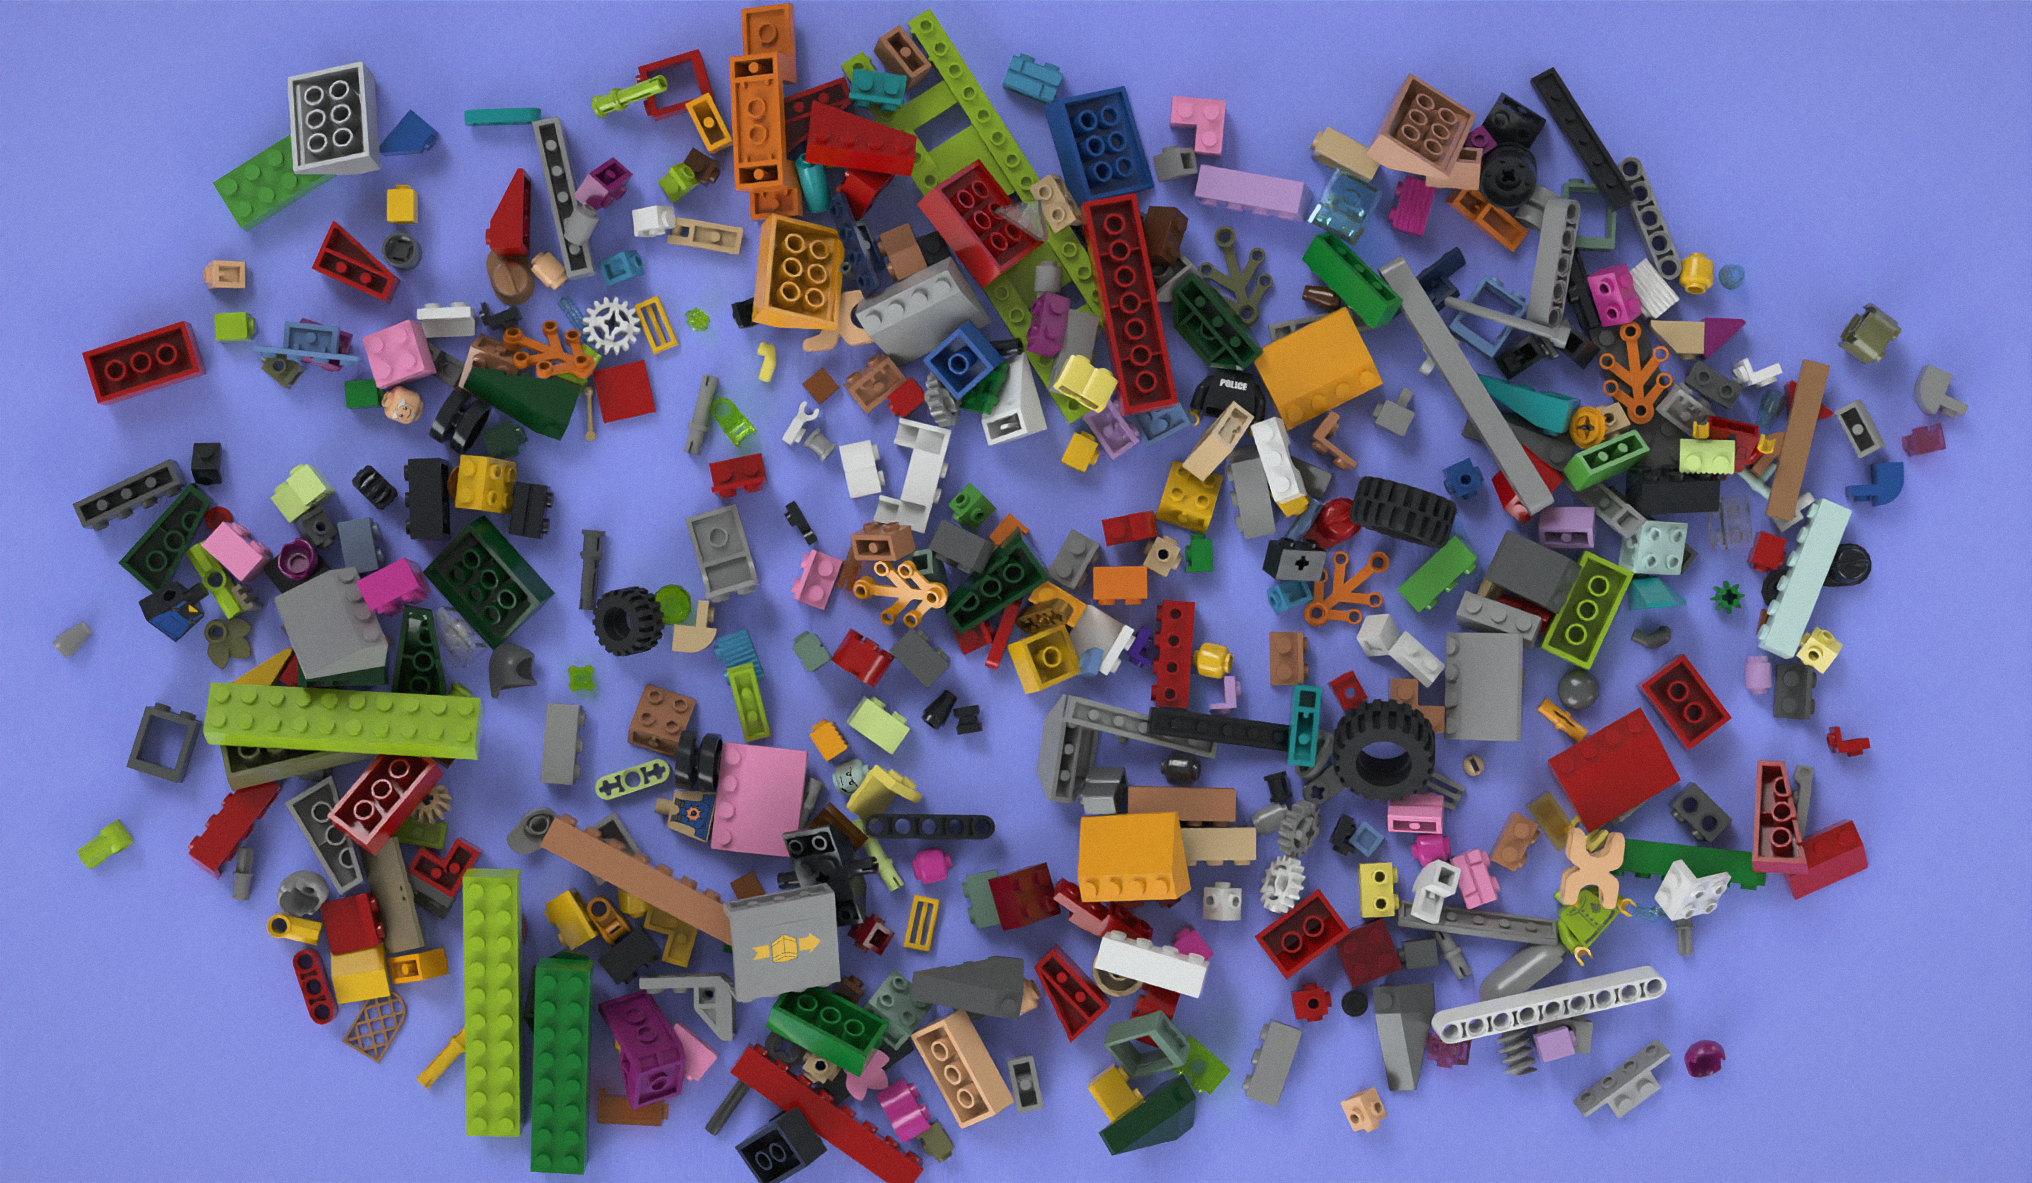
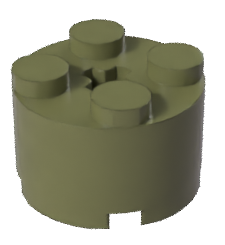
M1868 303L1862 307L1866 311L1861 316L1856 313L1843 330L1840 338L1844 341L1838 342L1839 347L1864 365L1872 361L1876 363L1881 361L1887 352L1884 348L1890 340L1894 341L1902 330L1896 320L1874 304Z

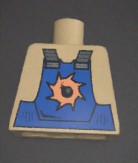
M675 790L673 800L657 798L654 813L669 816L668 828L707 843L710 840L714 821L717 792Z

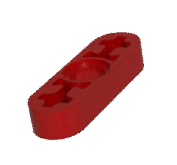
M1019 598L1005 607L985 667L997 671L1023 598Z

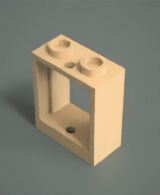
M1328 126L1324 132L1318 131L1310 146V149L1314 151L1311 158L1366 187L1380 163L1375 162L1366 155L1368 147Z
M1233 401L1202 434L1182 466L1203 482L1232 452L1254 419V416Z

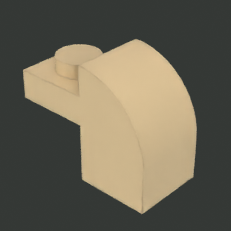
M698 600L696 626L674 624L672 651L696 653L707 649L714 643L719 629L708 628L709 623L714 622L715 607H711V601Z

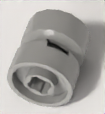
M1536 185L1533 196L1526 204L1519 207L1514 218L1524 226L1541 233L1544 209L1548 199L1560 197L1554 192Z

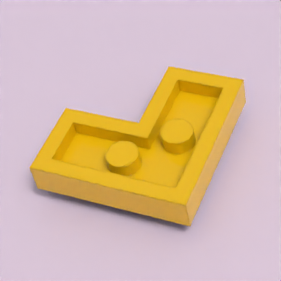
M652 905V908L647 912L643 928L668 935L661 961L687 968L699 929Z

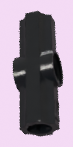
M1577 248L1574 249L1566 298L1569 304L1573 305L1576 318L1583 332L1602 324L1587 277L1590 275L1586 273Z

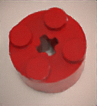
M850 628L831 660L848 673H852L859 680L875 688L895 656L883 648L881 651H878L880 645L868 637L863 641L864 636Z

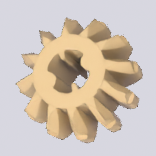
M437 782L410 814L413 820L418 819L422 825L428 820L431 825H435L436 818L438 817L441 820H445L443 812L451 811L448 803L452 801L450 794H447L448 789L446 786H439Z

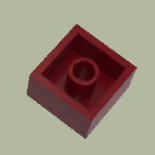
M1047 862L1023 867L988 879L1003 931L1024 927L1061 914L1059 903L1053 899L1055 889Z
M1381 917L1349 928L1351 933L1334 944L1352 988L1403 969L1385 922Z

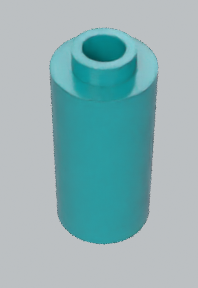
M803 153L796 160L795 166L807 209L813 213L824 212L829 209V203L832 201L824 167L821 164L805 162L806 153Z

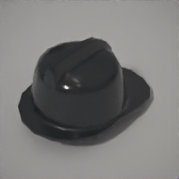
M1839 544L1823 586H1853L1866 580L1871 572L1872 565L1868 552L1858 544Z

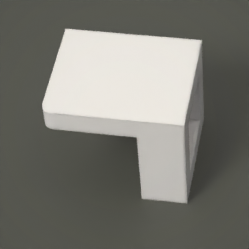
M1390 614L1368 615L1357 635V640L1367 657L1389 655L1387 652L1397 640L1400 632Z

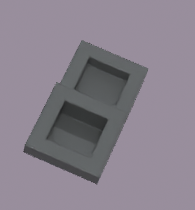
M427 342L437 372L433 376L453 388H457L465 363Z

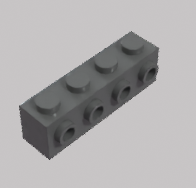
M168 459L72 505L82 527L94 529L96 532L110 526L109 521L115 518L123 520L134 515L133 510L141 506L143 509H147L158 504L157 499L165 495L167 498H171L182 492L181 488L188 484L177 461Z

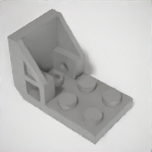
M725 972L644 974L639 978L640 989H646L647 994L663 993L665 988H673V993H688L693 988L694 1010L720 1040L733 1041L737 1036L736 999L730 993V988L735 987V982ZM706 991H712L713 997L707 996Z

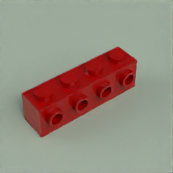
M1163 600L1162 605H1157L1156 621H1161L1160 632H1155L1154 647L1159 648V658H1153L1152 674H1157V685H1151L1150 701H1155V706L1188 709L1195 602Z

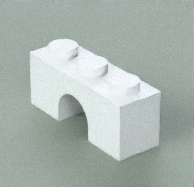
M1273 417L1251 425L1253 437L1274 501L1283 504L1307 495L1300 471L1295 468L1288 451V445H1291L1283 419Z

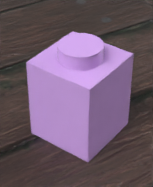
M1564 1025L1533 1034L1540 1060L1544 1063L1575 1054L1573 1048L1577 1046L1575 1035L1572 1030L1568 1031V1028Z

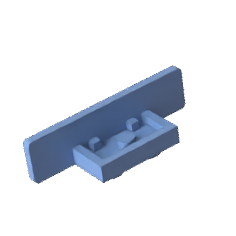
M285 321L283 348L253 345V351H260V357L276 358V354L279 353L287 354V360L303 361V356L313 357V362L325 364H329L330 359L340 360L339 365L356 366V362L364 361V356L338 353L340 327Z

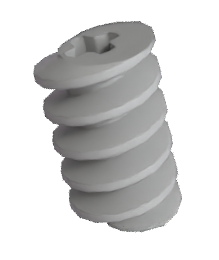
M1527 1027L1502 1032V1036L1496 1039V1043H1504L1505 1045L1498 1050V1053L1507 1054V1057L1502 1059L1501 1063L1509 1064L1510 1066L1503 1071V1074L1517 1076L1537 1071V1068L1529 1067L1536 1062L1535 1058L1527 1057L1533 1052L1532 1047L1524 1046L1531 1040L1527 1036H1521L1528 1031Z

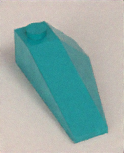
M1476 373L1490 395L1535 426L1543 428V433L1558 436L1559 433L1567 432L1572 416L1578 410L1581 399L1548 390L1547 392L1540 391V393H1537L1532 386L1515 384L1513 386L1509 385L1510 381Z
M1634 573L1627 588L1629 611L1687 605L1686 599L1658 576Z

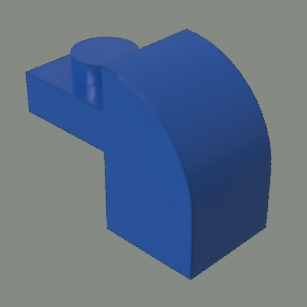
M1903 462L1871 464V484L1846 486V497H1854V502L1870 501V496H1872L1873 507L1892 502L1898 497L1904 485Z

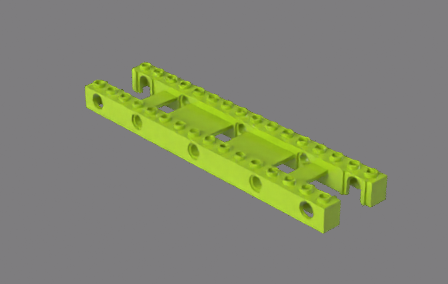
M929 8L910 20L908 27L912 39L915 38L917 41H920L928 54V61L935 68L942 81L903 105V109H896V112L880 110L881 106L870 105V108L867 110L875 122L917 137L915 160L910 178L923 197L935 186L980 159L1008 196L1015 193L1024 203L1028 210V215L1025 218L1044 241V244L984 288L981 287L1013 339L1021 338L1023 352H1026L1029 364L1045 389L1048 390L1054 356L1049 358L1026 351L1028 343L1027 332L1032 318V314L1028 309L1032 307L1034 300L1038 299L1037 292L1034 291L1035 267L1041 266V261H1057V267H1062L1061 288L1072 282L1073 285L1077 286L1085 299V304L1076 311L1099 316L1098 325L1101 326L1104 332L1090 258L1070 225L1058 233L1052 230L1030 191V187L1040 181L1039 177L938 19ZM863 51L840 65L850 84H852L854 69L875 71L870 56L866 57ZM955 104H958L967 114L971 125L930 152H927L914 131ZM1047 391L1069 426L1092 411L1076 399Z

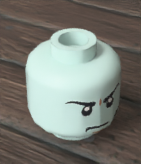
M858 758L839 764L836 767L835 773L832 774L837 792L851 797L862 784L867 773L872 770L869 764L865 765Z

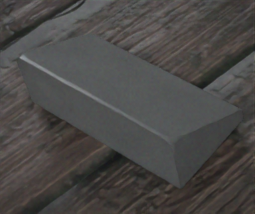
M1290 455L1295 468L1300 471L1307 493L1322 499L1333 473Z

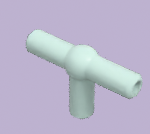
M1771 462L1761 476L1757 477L1746 467H1744L1742 472H1736L1750 485L1753 491L1759 492L1768 500L1771 489L1765 482L1776 470V464Z

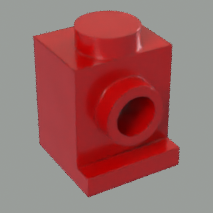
M1349 670L1328 682L1343 711L1350 710L1353 707L1357 709L1358 704L1363 703V700L1368 698L1353 670ZM1349 687L1355 691L1352 698H1348L1345 695V690Z

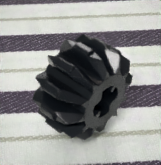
M370 465L360 469L352 479L353 486L377 509L383 510L398 495L397 490Z

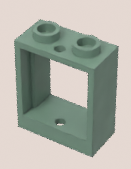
M1572 178L1561 186L1560 198L1569 199L1570 193L1601 195L1595 184H1585L1584 179ZM1606 203L1605 237L1576 236L1574 249L1598 252L1613 251L1615 249L1617 211L1612 212Z
M1162 1010L1110 1025L1103 1044L1133 1080L1185 1065L1191 1047L1190 1043ZM1149 1035L1160 1047V1049L1140 1054L1129 1040Z

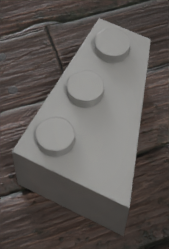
M1253 444L1234 448L1226 457L1228 466H1225L1228 482H1232L1233 491H1230L1232 506H1237L1239 515L1234 517L1237 532L1242 531L1245 539L1276 533L1266 473L1257 446Z

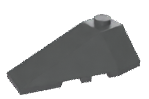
M1434 982L1382 984L1373 987L1375 1018L1389 1091L1417 1090L1424 1060L1423 1054L1430 1035L1431 1020L1436 1010Z

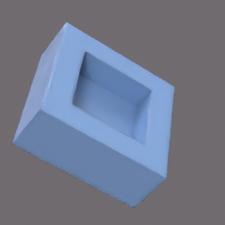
M1093 647L1083 652L1078 662V667H1080L1078 676L1086 679L1097 676L1104 650Z
M1363 820L1347 841L1369 858L1385 836Z

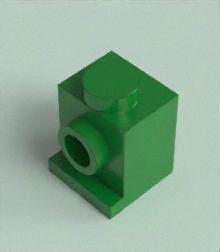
M1206 534L1190 535V546H1185V561L1190 562V566L1185 567V573L1213 572L1212 539H1206Z

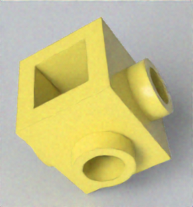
M1816 626L1811 634L1806 631L1799 643L1801 648L1796 656L1806 666H1812L1823 674L1836 658L1843 644L1837 641L1829 631L1821 630Z

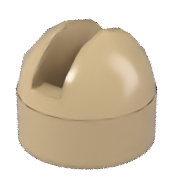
M1469 755L1463 760V770L1470 776H1478L1484 770V761L1480 756ZM1474 759L1479 771L1475 772L1469 760Z

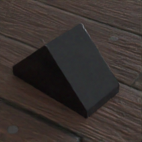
M1532 333L1494 358V360L1509 381L1546 357L1547 354Z

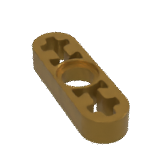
M1055 598L1023 608L1015 623L1022 631L1035 634L1066 624L1074 610L1065 600Z

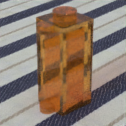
M600 1087L597 1114L598 1124L662 1126L664 1120L669 1119V1104L665 1103V1100L633 1110L628 1103L627 1095L606 1094V1087Z

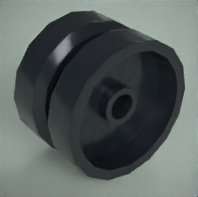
M457 387L448 396L431 426L429 436L441 444L450 439V449L460 455H465L482 432L491 413L492 406L480 398L471 403V393L461 387Z
M682 731L675 763V785L677 788L690 790L697 781L700 791H716L723 745L721 734L707 733L701 742L698 731Z

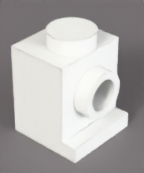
M655 205L632 210L635 237L653 238L657 235H664L666 229L676 228L673 206Z

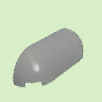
M1559 938L1556 946L1528 943L1484 978L1479 989V1001L1483 1002L1524 993L1563 962L1562 958L1571 952Z

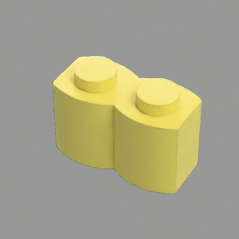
M1071 355L1066 360L1053 387L1064 395L1076 399L1087 408L1100 413L1105 409L1118 380L1113 377L1114 374L1109 370L1093 367L1088 358L1082 355Z

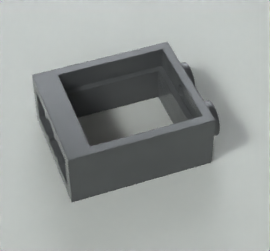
M156 702L155 706H146L126 767L175 783H183L202 721L196 720V715L182 710L180 714L170 712L171 707ZM153 716L188 726L175 769L140 758Z

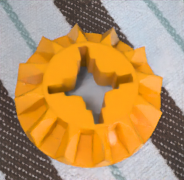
M1585 406L1573 414L1569 431L1573 442L1578 447L1588 449L1606 439L1604 434L1609 429L1605 426L1607 417L1600 413V409ZM1589 424L1595 427L1593 431L1582 429V426Z

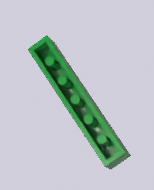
M1624 838L1623 863L1618 869L1610 871L1611 874L1616 876H1624V871L1635 872L1634 877L1651 879V874L1661 875V880H1664L1673 861L1683 860L1696 878L1728 872L1731 876L1727 884L1729 888L1730 883L1741 884L1740 889L1757 890V885L1765 886L1766 881L1765 872H1753V852Z

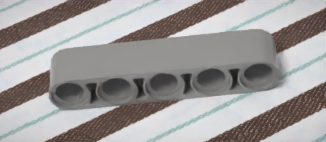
M1626 157L1618 163L1617 167L1632 190L1636 188L1641 189L1645 196L1643 201L1635 200L1628 204L1627 207L1648 261L1665 282H1669L1681 273L1680 259L1643 164L1636 157ZM1624 164H1630L1634 167V176L1625 175L1623 172ZM1644 213H1649L1653 216V226L1644 224L1642 220ZM1653 238H1659L1663 241L1664 247L1662 251L1653 248ZM1664 262L1672 265V275L1668 276L1662 272L1661 267Z
M1551 197L1548 199L1544 209L1527 310V321L1553 329L1554 326L1559 327L1563 319L1581 212L1580 204L1576 200Z

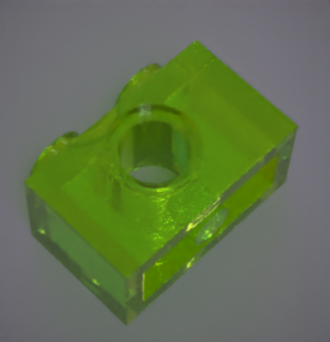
M1189 1033L1185 1037L1191 1045L1186 1063L1183 1066L1172 1069L1178 1075L1186 1074L1193 1080L1190 1085L1199 1093L1203 1094L1206 1091L1211 1095L1231 1070ZM1196 1059H1201L1205 1062V1069L1200 1073H1195L1190 1068L1191 1063Z

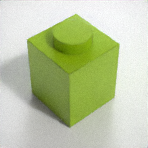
M247 312L214 314L216 341L221 343L253 341V334H256L255 318H252L251 314Z

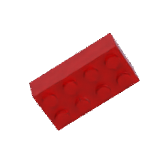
M186 321L171 324L82 353L97 403L104 406L207 374L192 325Z
M379 754L329 812L327 817L335 828L373 856H376L442 778L444 773L437 762L430 757Z

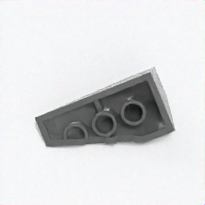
M1501 412L1521 445H1525L1559 474L1564 473L1563 469L1567 466L1575 446L1569 429L1565 433H1559L1558 436H1552L1543 433V428L1535 426L1518 413ZM1468 418L1461 435L1484 444Z
M992 956L985 960L975 962L971 960L950 967L941 966L913 972L909 998L911 1000L994 1017L1019 1019L1023 999L1024 960L1022 958Z

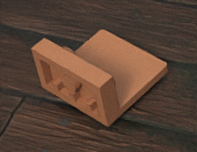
M481 333L470 346L458 387L463 388L472 367L504 370L507 375L518 376L521 369L514 366L513 356L522 350H507L503 342ZM471 393L472 397L479 399L478 396Z
M1330 411L1308 438L1312 442L1310 446L1319 454L1324 455L1327 453L1334 458L1332 463L1340 470L1345 471L1348 469L1351 471L1357 467L1358 463L1325 439V437L1327 439L1331 438L1340 427V424L1337 423L1340 416L1334 411Z
M646 684L629 726L627 743L676 758L681 733L687 728L696 705V700Z

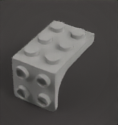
M737 504L685 518L704 583L705 599L712 600L716 604L730 600L729 594L738 592V595L743 596L756 592L755 587L760 586V582Z

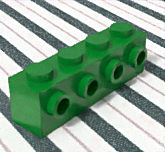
M1332 230L1314 237L1302 258L1309 266V269L1317 274L1327 284L1329 289L1335 291L1345 301V304L1353 309L1363 319L1364 323L1372 329L1389 324L1402 304L1403 299Z

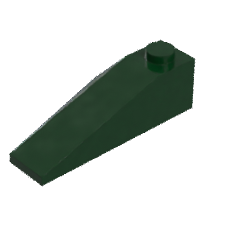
M472 367L463 388L532 431L561 441L569 425L582 385L558 376L542 379L531 377V373L522 372V376L507 375L504 370Z

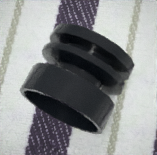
M1510 141L1499 143L1495 149L1484 156L1480 178L1481 192L1490 204L1501 209L1519 208L1527 203L1535 192L1537 181L1536 158L1529 148L1520 143Z

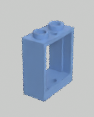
M1485 275L1466 300V302L1474 303L1485 288L1516 310L1512 316L1521 318L1528 308V305L1524 303L1526 299L1515 291H1512V293L1508 292L1503 288L1504 283L1492 275L1490 278ZM1459 311L1447 327L1450 333L1487 360L1492 359L1514 327L1505 325L1491 345L1460 323L1466 312Z

